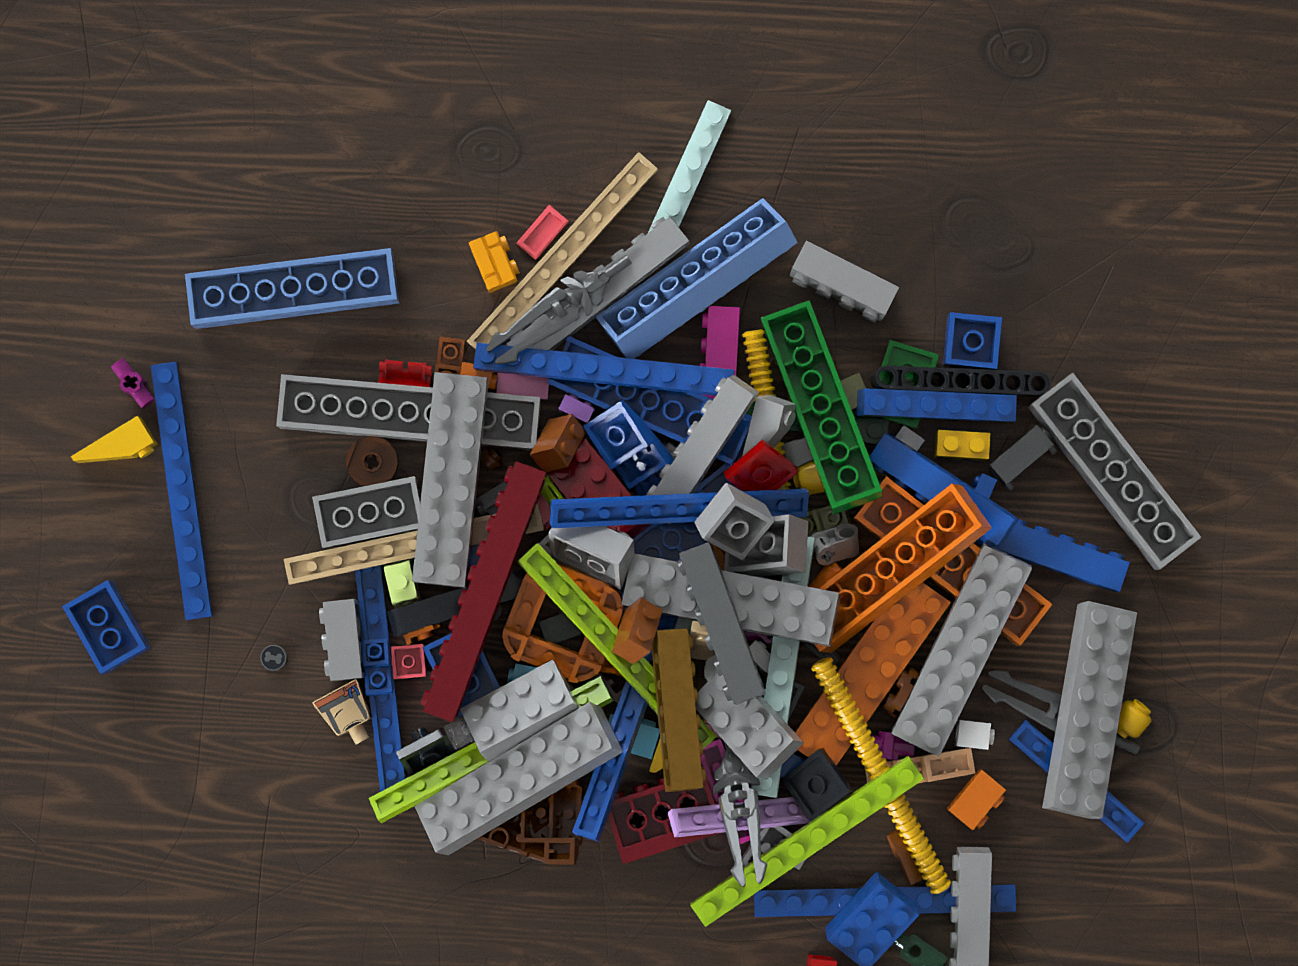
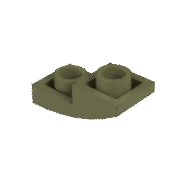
M830 505L809 511L806 517H798L808 521V537L816 532L825 531L841 524H851L847 510L833 515Z

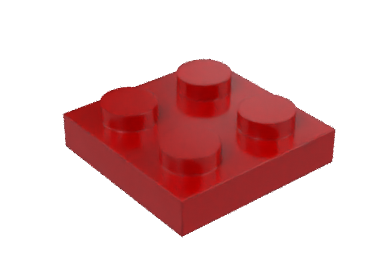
M761 440L730 466L724 474L726 479L742 491L779 489L797 474L798 470L796 465L767 442Z

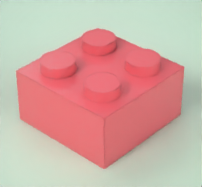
M424 644L391 647L393 679L427 676L426 656L422 648L425 646Z

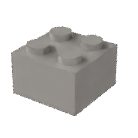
M725 483L694 523L704 540L743 560L775 520L766 504Z

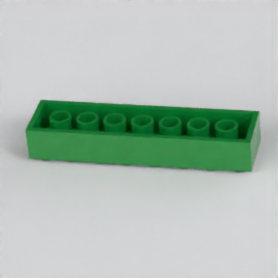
M810 300L762 317L763 329L765 330L790 401L796 404L794 412L833 515L882 498L881 486Z

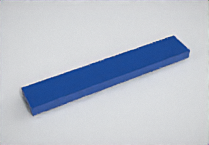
M1024 720L1009 737V740L1048 773L1053 742L1030 722ZM1107 791L1103 818L1099 819L1128 843L1145 823Z

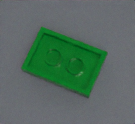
M889 340L881 367H936L939 355ZM885 372L879 374L880 382L883 385H888L890 380L888 374ZM906 373L904 378L906 384L913 386L915 383L914 376L911 373ZM877 417L913 429H917L920 420L913 418Z

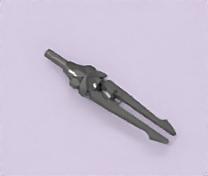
M625 255L605 270L590 273L578 271L574 273V278L565 277L561 279V282L568 287L567 289L555 288L517 320L506 332H495L486 348L487 352H491L537 318L546 314L550 322L497 358L495 363L499 365L517 361L519 352L579 319V310L581 308H584L586 316H589L593 311V305L598 306L603 301V292L610 279L631 265L632 262ZM567 297L570 298V300L572 301L573 305H571V303L568 301V298H567Z
M993 670L987 673L988 676L1050 704V708L1047 712H1044L988 685L982 686L984 692L994 703L1004 701L1043 726L1056 731L1062 695L1015 680L1010 677L1009 671ZM1116 735V746L1135 755L1138 753L1140 745Z
M725 743L726 751L721 766L715 770L714 779L718 782L714 785L713 793L725 791L718 800L730 849L735 861V865L730 871L742 887H745L746 882L736 822L738 817L744 816L747 817L756 881L758 884H761L766 872L767 863L761 860L758 791L749 788V785H760V781ZM737 799H743L744 803L736 805L734 804V801Z

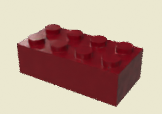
M586 439L580 443L568 467L546 472L566 499L631 496ZM652 524L614 525L607 527L616 532H624L634 539Z

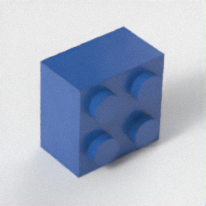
M950 312L946 322L942 367L996 370L998 366L1002 317Z

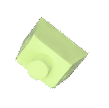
M412 559L385 564L384 572L391 601L395 609L421 601L418 584L412 582Z

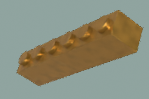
M688 628L657 630L651 647L665 792L703 788V783L706 780L705 769L701 767L700 756L703 755V745L698 738V730L701 723L695 708V703L698 701L697 689L693 688L692 677L695 676V664L691 661L690 657L693 641L691 635H688Z

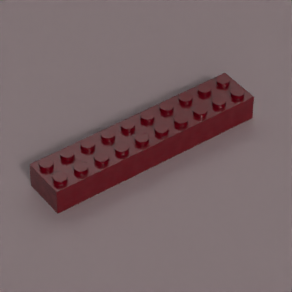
M517 461L514 467L509 466L504 478L505 483H508L505 492L500 490L495 502L498 511L496 516H490L486 526L489 535L486 541L481 540L476 553L480 559L477 566H471L467 580L471 581L468 591L463 590L460 595L458 605L462 606L458 616L453 615L448 629L452 631L449 641L444 639L439 655H442L443 658L440 666L435 664L432 670L430 680L434 682L431 690H425L420 703L424 706L423 712L450 722H456L547 479L546 472Z

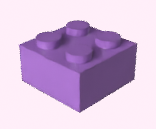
M565 394L558 408L560 413L565 415L573 414L577 421L583 424L590 422L595 413L593 404L587 401L582 403L573 394L569 396Z

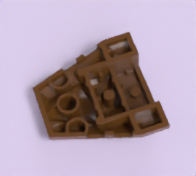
M581 777L477 839L549 865H576L579 856V846L583 843V837L575 835L572 831L584 800V784L581 783Z

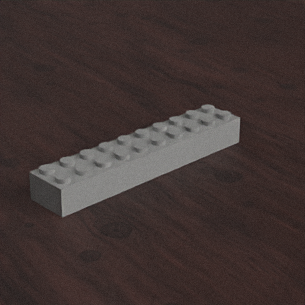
M281 374L276 426L287 430L366 437L376 436L427 442L433 388ZM487 393L482 447L532 451L538 440L541 398Z

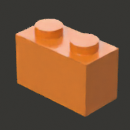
M978 769L946 810L969 829L974 830L975 827L980 829L989 818L986 815L992 807L996 809L1005 799V796L1002 794L1006 789L983 770Z

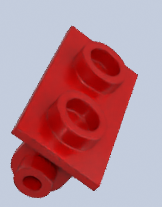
M385 359V362L380 361L379 363L380 376L378 383L430 387L433 373L432 366H428L427 363L408 362V369H404L403 361Z

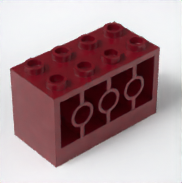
M663 777L658 779L659 784L649 787L648 783L633 787L634 792L624 795L623 790L616 793L608 818L623 864L719 834L674 837L668 812L665 818L655 815L659 805H663L664 808H669L670 810L685 808L680 807L684 797H688L689 800L694 799V804L691 807L715 805L707 777L705 783H703V788L696 790L665 792ZM634 813H638L639 816H644L645 818L641 821L640 826L630 822Z

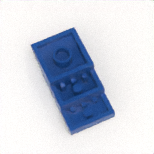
M623 400L583 426L610 470L616 468L628 489L634 487L639 496H646L653 485L658 486L662 480L659 477L661 471L666 464L671 465L674 461V458L658 437Z

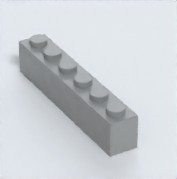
M735 375L727 379L723 377L715 388L718 394L713 401L709 399L701 410L704 414L699 422L694 421L687 431L690 437L685 444L681 442L673 453L676 457L671 465L666 464L659 475L662 480L658 486L653 485L646 496L694 493L759 392Z
M957 847V855L952 856V870L956 871V881H952L951 884L952 897H956L955 907H951V922L955 923V932L950 933V948H954V958H950L949 966H989L992 852L988 847Z

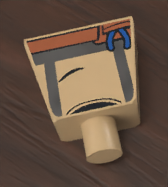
M355 679L312 702L337 736L349 732L355 745L369 738L363 723L371 720L372 716L359 679Z

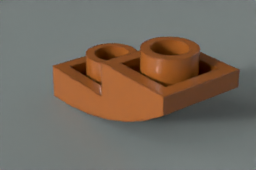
M439 337L435 372L460 375L466 339Z
M896 829L886 835L894 857L900 862L906 882L913 885L923 879V873L918 871L919 865H915V858L910 856L912 852L907 850L908 845L903 843L904 837H901L899 835L900 830Z

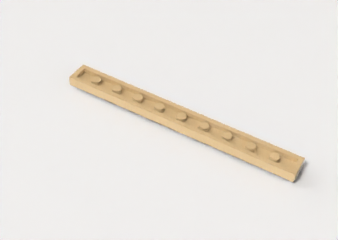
M638 152L467 340V343L475 350L477 343L489 344L495 332H506L517 320L536 305L653 177L658 168Z
M536 505L526 534L544 531L539 505ZM491 515L474 518L471 546L480 544L481 540H487L489 532H487L486 526ZM417 531L286 558L284 563L288 583L291 585L415 558Z

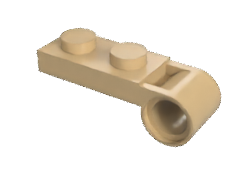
M692 621L690 635L693 647L690 651V657L707 660L714 655V650L710 651L704 636L708 635L706 626H700L698 621Z

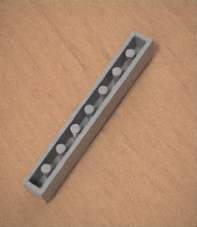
M664 217L660 218L651 226L653 230L647 235L641 233L631 241L633 246L626 251L621 249L611 257L612 262L606 267L600 265L592 271L605 270L625 255L632 262L631 265L610 279L603 292V301L598 306L593 305V311L589 316H586L584 308H581L579 310V319L529 348L555 350L566 341L568 336H573L596 318L597 315L690 244L689 240L672 218L668 217L666 220ZM567 297V298H568V301L571 303V305H573V303H572V301L570 300V298ZM546 314L540 316L524 331L521 330L513 335L507 345L516 346L550 322V319Z

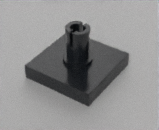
M443 727L429 735L427 729H418L422 738L418 736L415 730L411 735L414 743L396 751L400 762L410 776L458 751Z
M824 748L818 749L781 779L810 822L853 792V789Z

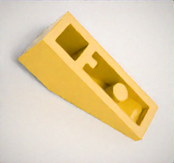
M136 416L72 455L71 458L77 463L137 458L138 456L144 458L154 452L153 447L158 445L144 420Z

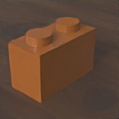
M573 414L549 419L530 455L544 472L566 468L569 466L586 431Z
M641 597L625 609L612 652L632 664H635L651 651L662 609Z

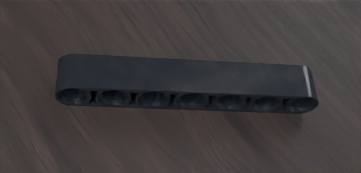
M883 366L873 371L870 377L871 385L875 389L1017 395L1019 397H1035L1045 394L1051 385L1048 375L1036 371ZM881 372L888 374L890 379L888 385H883L880 382L879 374ZM906 373H911L914 376L915 383L913 386L906 384L904 379ZM932 374H936L940 378V385L938 387H934L930 382ZM957 375H961L965 379V386L963 388L958 387L955 382ZM982 376H986L990 380V387L988 389L981 385ZM1008 377L1013 378L1015 381L1014 390H1010L1006 385ZM1033 378L1038 379L1040 382L1039 391L1034 390L1031 386Z
M524 569L511 573L500 604L516 599L524 576L527 573ZM469 586L388 611V617L395 637L423 629L430 625L449 621L453 615L458 616L462 607L458 605L460 595L463 590L468 591Z

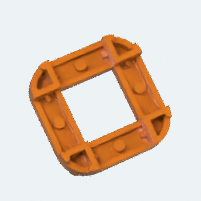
M556 562L617 628L624 606L621 605L623 600L622 593L614 586ZM526 573L502 634L504 645L511 654L510 657L518 662L522 660L537 667L554 660L564 677L573 683L585 681L597 675L602 667L605 656L586 636L578 653L530 634L546 593Z

